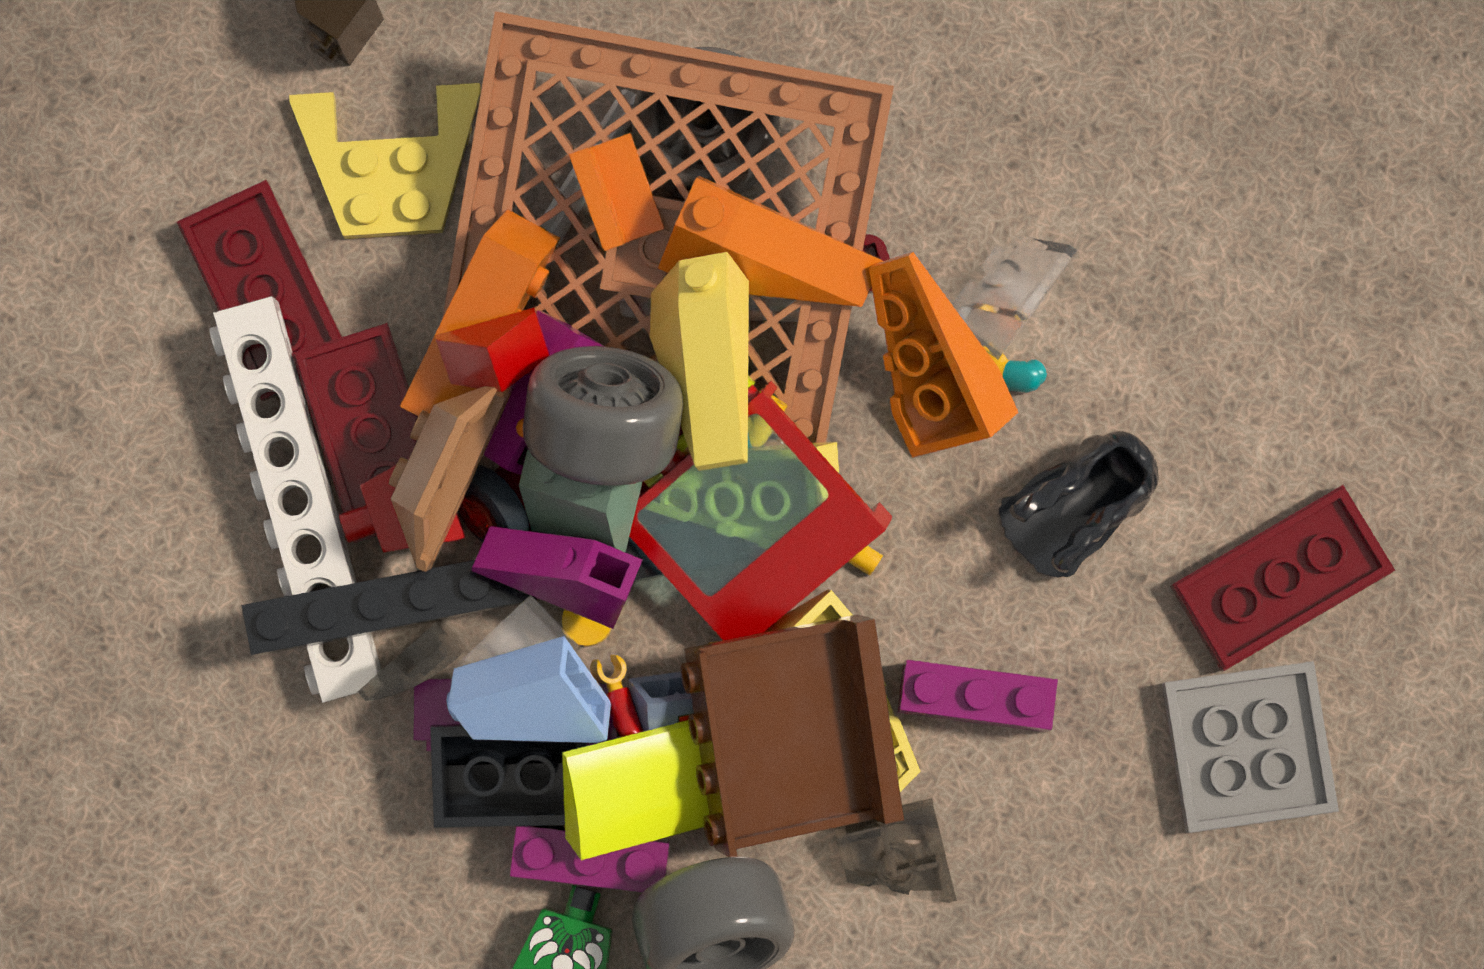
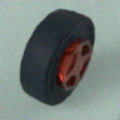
M479 465L458 510L465 525L482 543L490 526L529 531V520L525 508L514 490L495 471Z

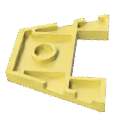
M480 83L436 86L438 136L338 142L336 99L333 92L289 95L290 105L344 239L443 233L466 145H468L473 120L480 101Z

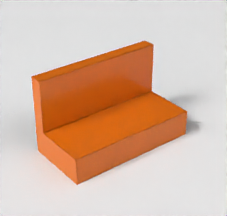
M631 133L569 154L604 251L665 229Z

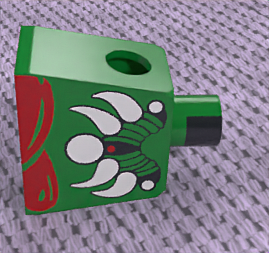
M572 885L564 914L547 908L542 909L512 969H608L613 928L593 923L601 893Z

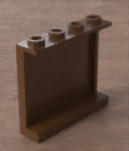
M855 614L684 648L686 663L681 664V679L686 693L691 694L694 713L688 717V725L692 741L695 745L699 744L702 763L696 767V778L701 794L707 796L709 815L704 816V830L710 846H714L716 851L727 857H737L736 849L872 819L884 824L904 820L875 619Z

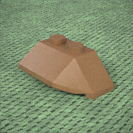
M516 384L511 385L502 393L497 392L495 387L484 386L435 404L431 413L424 410L420 413L410 435L411 439L417 441L409 460L403 457L399 459L389 480V485L396 488L391 501L416 568L425 572L431 570Z

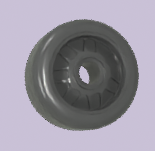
M694 47L695 49L743 57L735 52L718 47ZM638 90L632 108H635L655 93ZM668 96L682 118L705 103ZM660 100L638 115L653 138L675 124V121ZM717 105L731 127H734L754 113L753 111ZM709 109V110H707V111L704 112V113H712V112H711L710 109ZM766 114L778 133H780V117ZM757 119L737 133V136L752 157L775 142L760 119ZM692 121L687 124L702 148L725 133L719 123L714 128L708 130L696 127ZM631 122L633 141L636 149H639L646 142ZM678 130L658 144L673 168L696 153L681 130ZM730 139L707 154L722 177H725L745 163ZM651 150L640 157L643 168L653 181L666 174ZM777 150L756 163L763 174L771 165ZM700 159L678 174L689 192L698 176L716 183ZM749 168L727 184L732 191L742 194L755 185L758 180ZM671 179L660 186L670 194L684 199Z
M583 346L561 350L542 360L529 378L523 420V437L529 452L541 465L567 479L601 486H621L639 483L662 472L675 455L683 411L682 391L678 381L664 366L641 354L604 346Z
M750 857L712 859L670 873L653 883L639 896L632 912L633 930L645 969H767L788 952L794 940L795 928L793 918L777 873L767 863Z

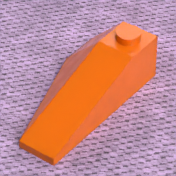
M698 176L674 225L658 269L669 273L679 260L728 252L749 280V295L862 307L872 287L869 268L876 263L883 262V260Z
M914 252L872 265L869 268L877 322L885 331L888 350L883 355L885 371H891L894 395L890 397L891 411L912 458L991 438L1019 413L998 366Z

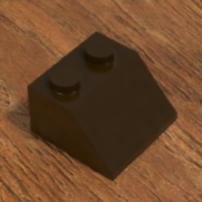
M295 0L296 12L305 27L302 33L312 41L310 48L332 64L339 58L350 66L384 20L376 0Z

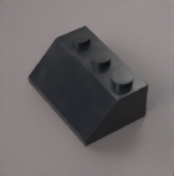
M461 724L431 725L434 828L565 825L562 752L586 747L588 743L472 739Z

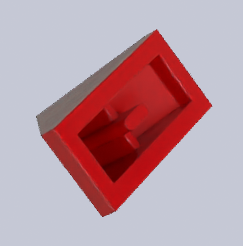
M535 307L436 335V342L451 384L477 389L484 386L495 387L497 392L502 393L549 356V350Z

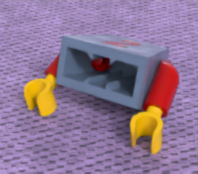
M610 655L611 662L614 665V672L609 678L603 674L602 665L598 659H594L591 662L590 673L597 682L607 686L609 693L606 696L611 703L610 716L620 738L687 721L689 715L694 713L691 694L686 693L683 687L681 672L630 678L628 680V687L623 688L621 680L625 677L627 668L625 661L620 656Z

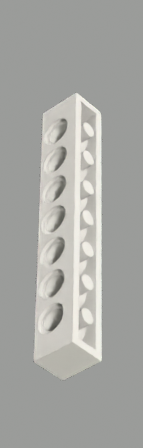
M271 296L214 312L217 326L209 328L210 336L217 356L225 355L230 374L223 376V382L231 405L239 403L244 422L236 425L243 451L245 453L252 451L257 471L250 472L251 483L257 500H266L271 519L264 521V529L271 549L279 548L284 567L277 569V574L284 597L311 592L314 587L322 583L329 585L331 588L357 583L304 390L292 356L293 351L279 302ZM253 344L264 345L267 350V359L264 365L256 370L246 369L243 363L245 350ZM266 392H276L281 401L278 413L271 418H261L256 410L258 398ZM287 439L294 447V457L286 466L276 467L270 460V449L275 442ZM301 487L308 497L307 507L301 514L291 516L284 509L283 498L290 489ZM313 535L321 543V555L314 563L304 564L298 558L296 548L302 538ZM372 634L347 638L349 650L347 655L340 661H333L326 656L323 649L324 643L307 646L311 664L304 666L311 694L320 693L323 703L386 685Z

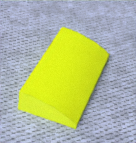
M688 720L562 752L565 838L580 860L704 827V816L709 815L707 796L701 794L697 783L696 767L702 763L699 744L695 745L692 741Z

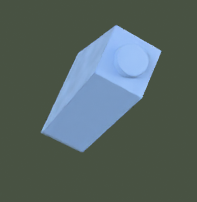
M565 636L454 668L451 689L446 699L448 711L455 721L461 723L472 739L599 743L607 740L611 707L610 700Z

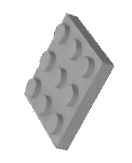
M1314 661L1162 683L1186 833L1339 812Z

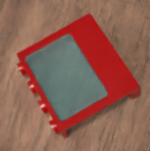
M772 381L759 391L753 384L748 387V463L698 471L690 451L684 455L678 448L669 465L660 472L662 476L649 487L644 481L642 482L629 535L723 641L765 632L885 532L893 518L880 502L870 509L771 398L777 390V386Z

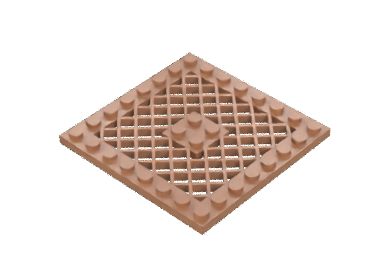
M495 11L443 317L483 235L507 209L514 212L516 204L527 220L542 228L544 223L564 211L579 233L559 248L556 247L547 263L548 265L555 260L570 284L551 297H548L544 289L541 288L537 295L541 304L535 307L536 311L546 309L550 316L566 323L553 303L575 289L590 313L571 325L573 328L578 330L595 318L610 340L604 346L627 350L623 341L642 328L650 336V315L646 316L633 295L651 298V292L668 274L658 269L674 225L689 194V190L678 174L699 159L716 181V184L729 190L731 189L727 183L750 168L766 191L753 201L761 204L770 198L781 214L796 221H800L819 208L816 230L863 251L894 86ZM538 71L556 74L535 89ZM569 77L604 83L605 85L583 99ZM561 82L576 105L554 119L539 96ZM618 86L655 94L635 108H632ZM611 91L626 114L603 129L588 106ZM668 96L705 103L682 118ZM660 100L675 121V124L653 138L638 115ZM533 104L547 125L527 138ZM717 105L753 111L754 113L734 127H731ZM710 109L725 133L702 148L687 124ZM581 111L596 132V135L574 149L559 126ZM766 114L804 122L781 137ZM757 119H760L775 142L752 157L737 136V133ZM631 120L646 142L645 145L637 149L639 157L651 150L666 174L650 184L651 191L653 192L671 179L685 201L654 196L665 229L606 251L605 256L591 236L596 231L594 224L586 228L571 207L573 203L584 196L582 190H578L566 199L551 178V175L571 162L569 154L593 147L600 141L604 143L611 140L609 135ZM815 123L834 127L831 146ZM809 127L824 149V152L801 167L786 143ZM678 130H681L696 153L673 168L658 144ZM552 132L567 155L545 169L530 146ZM730 139L745 163L725 177H722L707 154ZM780 148L795 172L772 187L756 163ZM525 155L538 175L518 188L523 156ZM829 157L821 196L806 172ZM800 178L815 201L792 216L777 195V192ZM543 181L558 205L537 219L522 195ZM584 240L599 264L580 277H577L562 254ZM603 270L600 289L619 293L598 307L582 283ZM749 295V298L752 297L767 319L748 332V356L757 367L749 376L753 381L761 376L764 377L767 383L772 381L777 386L774 394L788 405L784 411L811 443L826 442L852 306L795 300L774 315L761 296ZM624 298L639 322L618 336L603 315V312ZM800 307L793 344L778 321ZM772 327L787 349L764 364L749 341ZM656 353L649 357L656 362L658 361ZM791 356L784 392L769 370ZM773 430L767 442L763 445L785 444Z

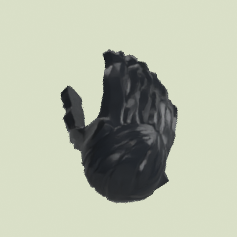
M1114 431L1104 436L1092 435L1087 437L1078 446L1073 457L1036 474L1017 494L1003 497L998 514L1001 517L1000 521L1001 526L1004 528L1005 537L1011 541L1016 552L1021 553L1030 564L1034 565L1038 573L1057 578L1074 575L1081 563L1088 556L1102 548L1127 517L1138 515L1146 507L1151 499L1150 495L1154 493L1158 485L1159 475L1156 459L1151 450L1137 436L1129 432Z

